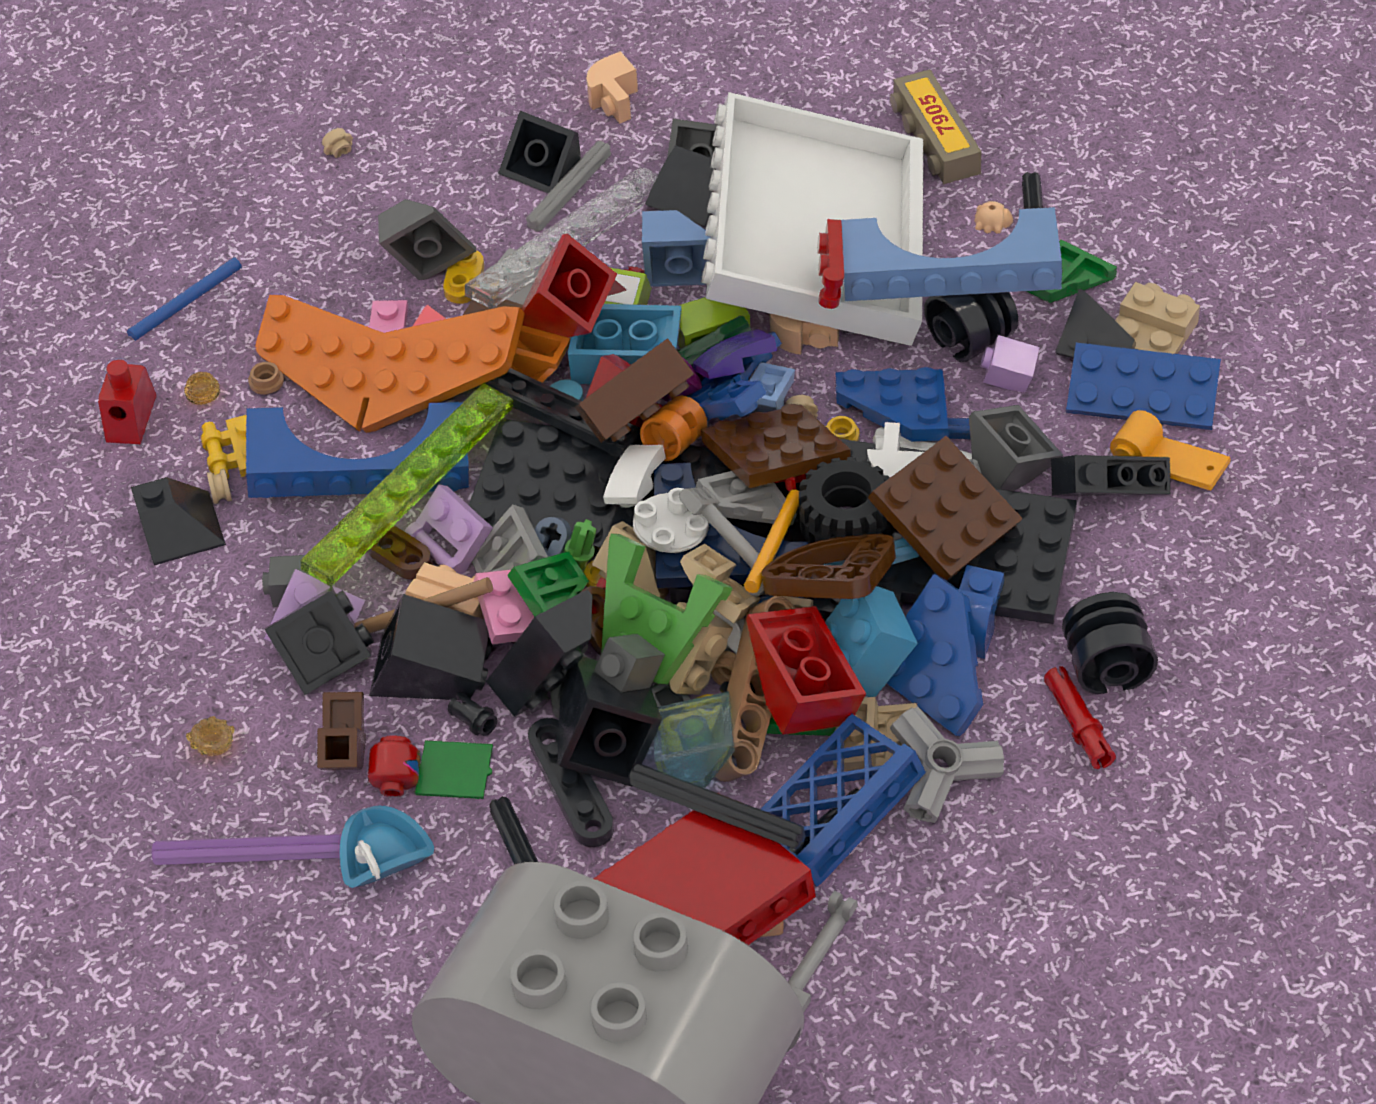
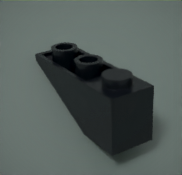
M1072 455L1052 458V496L1171 494L1170 457Z

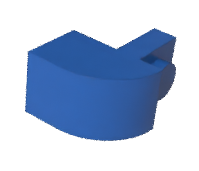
M967 565L958 590L969 597L971 613H968L971 634L974 635L977 657L985 659L995 630V610L1004 584V573Z

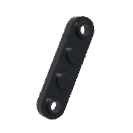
M543 718L536 721L528 731L530 749L576 840L586 847H599L606 844L614 833L613 818L592 776L558 766V719ZM546 739L555 740V742H551L549 745L542 743ZM592 826L600 828L597 831H587Z

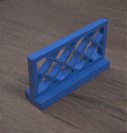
M851 714L760 810L789 821L790 815L810 812V826L804 827L805 837L810 836V843L798 855L790 851L788 846L781 845L811 869L813 883L818 887L920 780L926 771L915 750L906 744L898 745ZM855 729L864 735V745L844 748L845 739ZM886 751L893 754L884 765L872 767V754ZM864 755L863 769L844 772L845 758ZM837 760V773L817 776V769L824 762ZM865 779V785L856 794L845 796V782ZM837 784V797L817 800V787ZM810 788V802L790 805V797L797 790ZM837 808V814L829 823L818 824V811Z

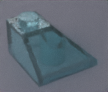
M729 692L658 707L662 722L653 739L655 764L658 771L703 788L707 787L735 752Z

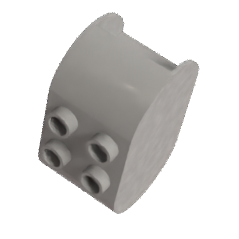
M524 862L510 866L500 875L414 1009L412 1028L421 1049L437 1070L460 1091L481 1104H758L786 1052L791 1050L800 1038L804 1028V1013L796 993L777 969L755 950L732 935L568 868L543 862Z

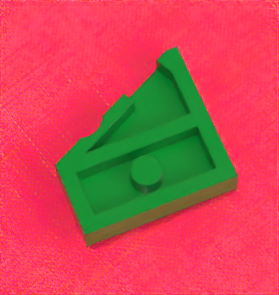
M569 551L514 566L507 575L534 617L579 594L589 582Z

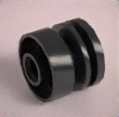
M1010 292L930 296L924 304L927 327L936 343L942 348L946 346L954 347L959 343L965 347V349L952 356L959 362L971 360L984 352L986 346L993 345L998 335L1008 337L1018 328L1019 316Z
M1106 592L1092 595L1071 607L1063 618L1062 631L1067 640L1068 650L1072 654V664L1077 680L1084 690L1092 694L1108 693L1106 685L1114 687L1122 685L1123 691L1135 689L1149 680L1157 669L1158 656L1152 638L1147 632L1148 626L1143 618L1142 608L1136 598L1126 593Z

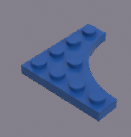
M775 332L768 333L775 337L776 347L782 344ZM772 353L742 358L743 373L712 379L704 376L700 380L702 388L687 397L699 403L706 414L707 421L717 417L719 420H724L736 414L739 417L748 415L758 407L756 402L767 393L760 381H748L749 377L759 366L760 362L766 363L773 357Z

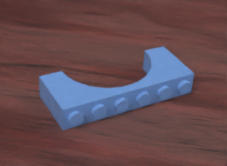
M1055 207L1019 209L1018 222L1015 228L1002 242L983 252L956 258L926 257L899 248L883 235L877 224V218L841 220L845 301L1062 288V259Z

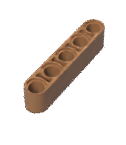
M775 596L749 609L746 618L748 614L794 609V607L785 597ZM746 618L709 758L712 774L723 782L741 778L757 769L771 718V713L765 702ZM750 683L755 689V694L751 690ZM741 719L746 725V730L742 727ZM732 755L736 759L737 767L732 762Z

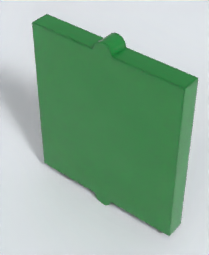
M425 740L415 795L484 799L487 778L492 774V768L489 766L493 744Z

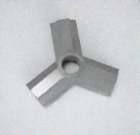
M918 706L912 707L901 714L890 727V730L902 745L906 744L916 751L926 771L912 787L903 810L908 812L910 817L935 823L953 781L1001 778L1004 773V754L1002 746L999 745L998 741L957 744L952 740L945 739ZM933 759L944 760L949 768L938 766Z

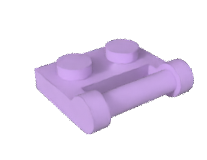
M438 484L416 522L411 523L405 529V532L425 544L430 550L431 558L438 565H447L454 569L456 573L463 574L468 569L493 527L448 486ZM432 528H435L458 550L454 557L450 556L428 535Z

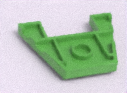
M611 533L608 547L602 651L609 637L638 634L665 654L653 681L658 684H668L693 649L692 641L702 627L709 626L715 617L713 611L721 600H727L733 588L707 575L697 574L686 608L678 607L633 584L646 546L621 534Z

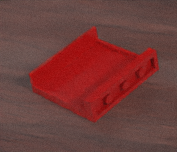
M695 810L667 826L662 832L635 848L630 854L593 878L720 929L746 945H750L816 898L811 869L780 843Z

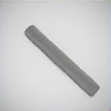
M601 140L597 141L526 217L528 228L541 231L609 158L611 147L608 143H604Z

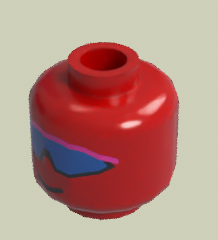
M395 735L382 737L380 742L370 748L368 782L373 787L380 789V794L383 796H403L404 790L414 788L418 784L420 751L406 737Z

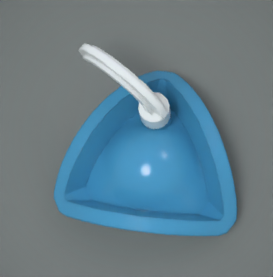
M381 805L362 809L349 817L342 831L340 866L345 885L351 888L363 886L416 865L434 854L433 842L414 819L398 809Z

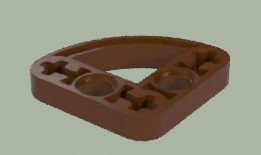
M884 534L850 535L821 540L793 549L771 561L762 570L763 591L772 596L837 599L865 597L872 593L896 559L894 538ZM845 560L842 566L824 565L832 562Z

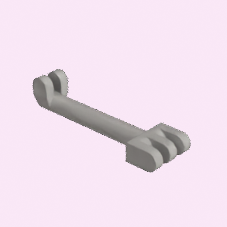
M706 487L681 490L679 498L693 515L702 514L752 568L759 553L716 508L720 501ZM763 583L757 593L750 594L752 596L766 595L763 591Z
M833 891L828 900L830 918L788 981L801 1003L803 1013L811 1002V994L804 992L803 989L846 922L858 907L857 900L849 897L844 901L843 894L837 891Z

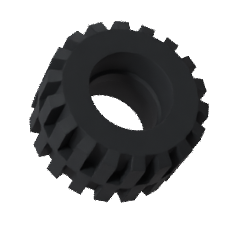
M847 457V460L834 458L831 459V463L822 462L818 464L817 470L810 469L806 473V480L801 481L799 492L800 530L802 534H805L806 542L810 544L830 538L863 534L891 536L892 524L868 499L872 491L890 477L883 475V469L879 466L871 467L870 461L863 459L861 462H858L854 457ZM849 506V507H855V508L842 509V508H838V507Z

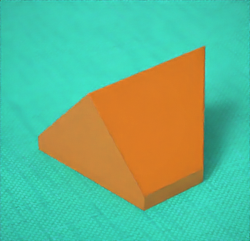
M522 325L511 369L543 382L558 368L569 348L570 338Z

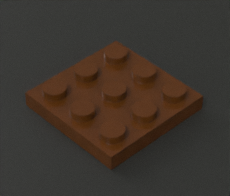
M787 404L778 410L766 413L755 412L746 418L734 421L723 420L715 423L714 426L701 429L702 442L749 488L806 474L810 469L817 470V465L822 462L831 463V459L834 458L847 460V457H851V449L801 404Z
M947 436L943 437L894 474L868 496L871 503L933 571L946 581L1015 528L1023 519Z

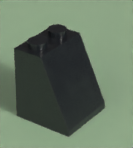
M403 594L381 635L369 696L441 700L455 698L459 700L456 694L462 692L471 699L476 690L481 691L488 675V669L484 668L483 664L484 660L488 659L493 644L490 637H488L489 633L485 620Z
M583 656L575 666L567 671L565 675L567 678L560 686L558 766L631 786L629 773L636 764L643 763L662 722L652 689L650 687L620 692L594 672L598 660Z

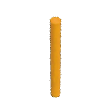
M789 491L744 584L746 591L750 593H757L762 584L761 572L773 561L799 507L800 491Z

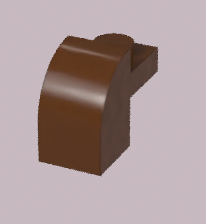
M323 692L322 728H317V768L320 770H361L364 765L366 734L364 733V693Z

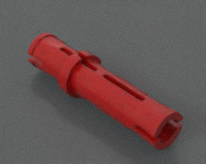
M1059 666L1058 670L1061 676L1056 667L1050 669L1044 675V682L1052 692L1072 727L1073 732L1071 735L1076 744H1081L1093 768L1100 769L1098 760L1103 769L1110 766L1115 761L1116 754L1103 736L1102 731L1104 728L1099 719L1093 718L1066 668Z

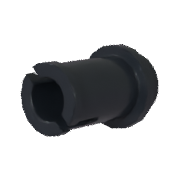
M462 692L456 694V697L462 701V704L455 698L450 700L448 704L449 714L468 725L471 733L478 736L481 734L482 736H487L495 729L497 717L492 708L480 706Z

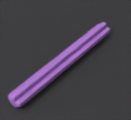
M342 834L155 841L152 845L151 855L153 863L156 865L340 858Z

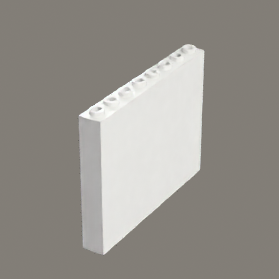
M729 92L725 104L718 105L714 124L719 126L716 127L713 137V146H716V148L714 149L711 161V168L716 170H713L709 184V190L714 192L710 195L707 213L712 215L709 216L705 235L711 238H708L703 257L709 260V262H706L702 274V283L707 284L706 299L912 346L922 323V297L845 301L843 280L839 306L834 309L822 307L818 300L820 290L824 288V285L821 282L822 276H818L820 254H817L819 233H825L827 219L877 218L879 229L890 242L905 251L923 256V139Z

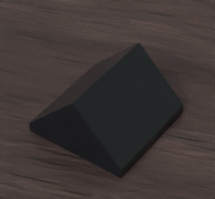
M519 111L498 174L549 193L581 159L578 132L524 111Z

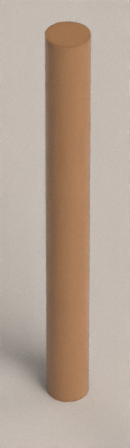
M486 577L422 600L443 607H449L492 592L493 584ZM395 609L356 622L355 625L358 626L363 623L369 633L385 629Z

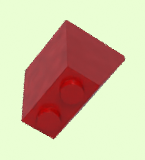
M568 233L563 234L542 264L521 308L525 313L522 325L568 338L591 333L617 273Z

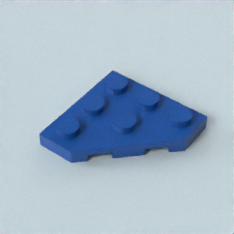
M922 367L917 370L887 368L881 371L851 369L845 372H836L837 404L846 409L854 406L862 410L864 418L882 427H885V422L900 423L901 436L911 442L940 441L945 436L949 438L943 369Z
M933 574L905 616L918 644L887 684L912 703H917L922 711L954 735L960 737L983 706L982 691L978 688L976 675L978 661L974 635L971 634L968 613H971L970 601L967 595L942 577Z

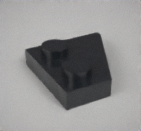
M1079 289L1055 352L1057 355L1074 359L1076 343L1135 349L1136 342L1084 290Z

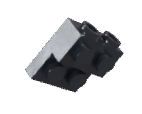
M330 587L301 604L296 610L265 627V632L304 695L372 655L369 645L373 644L374 640L363 623L358 626L355 625L349 615L350 612L354 611V607L343 590L336 593L333 587Z

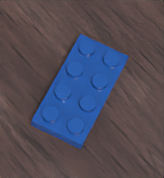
M1076 343L1066 413L1127 420L1134 411L1142 410L1154 415L1164 425L1212 430L1221 359Z

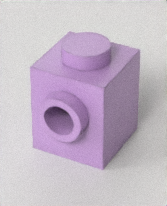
M998 335L992 348L986 346L980 367L986 369L983 383L1025 393L1034 375L1040 347Z

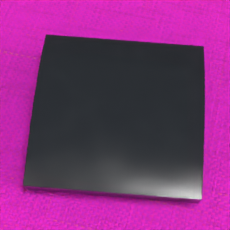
M675 145L663 164L645 205L660 211L677 210L696 224L706 227L709 216L712 215L707 213L708 202L711 193L714 192L709 190L712 172L716 170L711 168L712 158Z

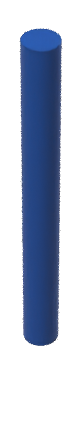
M233 257L129 328L127 334L136 341L242 268L241 263L237 258Z

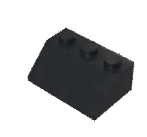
M588 589L535 616L486 680V683L514 717L528 709L531 713H534L542 708L550 699L547 694L560 686L567 678L564 672L575 666L583 658L584 655L581 651L591 639L592 594Z

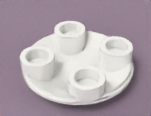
M674 488L669 493L658 494L636 504L633 528L639 540L646 546L660 552L677 553L694 548L706 537L709 522L702 514L693 515L680 501L679 494L683 488Z

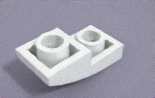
M630 445L613 469L603 496L604 503L620 504L621 507L627 508L636 506L638 502L642 501L654 488L651 474L666 459L663 445Z

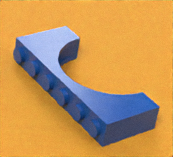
M465 402L429 403L424 425L408 443L387 454L363 459L333 457L306 446L289 429L285 421L283 407L246 408V478L248 498L434 492L438 484L448 486L453 492L469 488Z

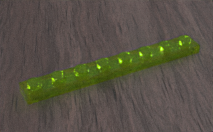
M483 383L300 560L301 570L332 587L512 410V398Z

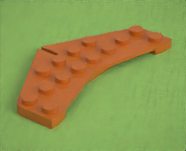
M269 294L256 340V351L264 360L274 363L285 376L360 432L363 429L366 433H370L429 408V403L443 402L507 373L513 363L525 313L520 307L503 306L383 333L288 296Z

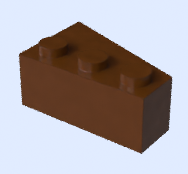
M667 338L575 406V409L601 443L609 437L614 443L631 430L627 424L639 415L642 421H644L659 410L660 406L657 404V401L666 394H669L671 399H673L690 387L686 380L694 373Z

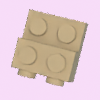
M1135 282L1121 302L1120 312L1115 321L1135 339V349L1178 354L1198 324L1200 305L1196 304L1188 295L1181 294L1176 297L1164 293L1161 287L1155 283L1142 285Z

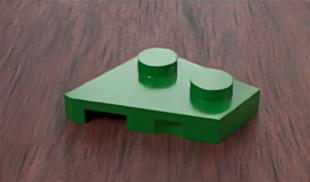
M1060 240L1062 288L1026 292L1048 303H1052L1078 293L1079 289L1087 290L1113 280L1116 277L1117 266Z

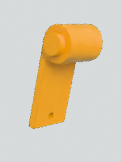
M1142 410L1134 411L1110 443V450L1113 456L1170 457V479L1210 491L1231 462L1230 456L1163 437V428L1160 421L1151 413Z

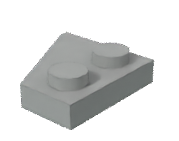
M732 471L698 479L696 484L697 488H708L720 501L716 508L726 518L774 524L786 499L774 482L749 488ZM795 513L794 518H793V520H792V522H791L790 525H793V524H794V521H795V519H796L797 513Z
M512 504L494 525L473 559L472 564L477 573L512 570L514 566L548 556L524 508Z

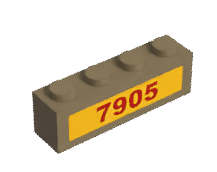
M929 69L893 79V93L890 94L891 107L894 113L900 112L902 115V122L906 133H913L914 137L923 139V154L925 153L927 156L930 173L933 176L938 175L943 185L981 174L982 151L932 71Z

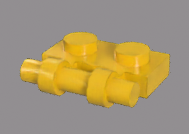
M246 415L225 420L228 430L221 432L216 429L215 423H204L201 426L203 432L201 443L204 450L208 451L207 465L209 471L217 475L220 473V469H225L227 479H229L228 470L238 467L241 477L246 476ZM232 445L234 453L226 454L222 451V447Z

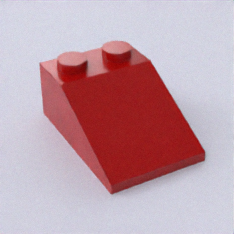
M816 606L748 614L746 622L765 702L783 735L839 727L851 714L856 715L866 692Z

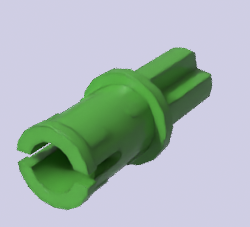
M587 519L584 523L576 522L571 539L567 541L564 549L565 552L569 551L582 571L585 570L588 561L594 556L593 542L596 528L591 526L592 521Z

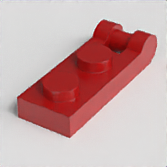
M827 219L825 233H819L817 254H820L818 276H822L821 282L824 285V288L820 290L818 302L824 308L834 309L840 304L841 286L844 280L841 220Z

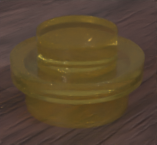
M208 372L194 373L186 381L184 388L185 396L193 404L202 405L210 403L220 394L219 382Z

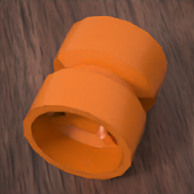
M683 395L676 396L642 424L640 429L641 441L643 445H663L666 456L664 461H671L701 436V429L707 427L706 414L699 403L692 398Z

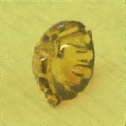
M210 716L195 724L192 730L186 734V739L190 741V747L197 749L199 754L218 756L230 749L233 743L235 728L234 726H228L225 719L220 720L215 716Z

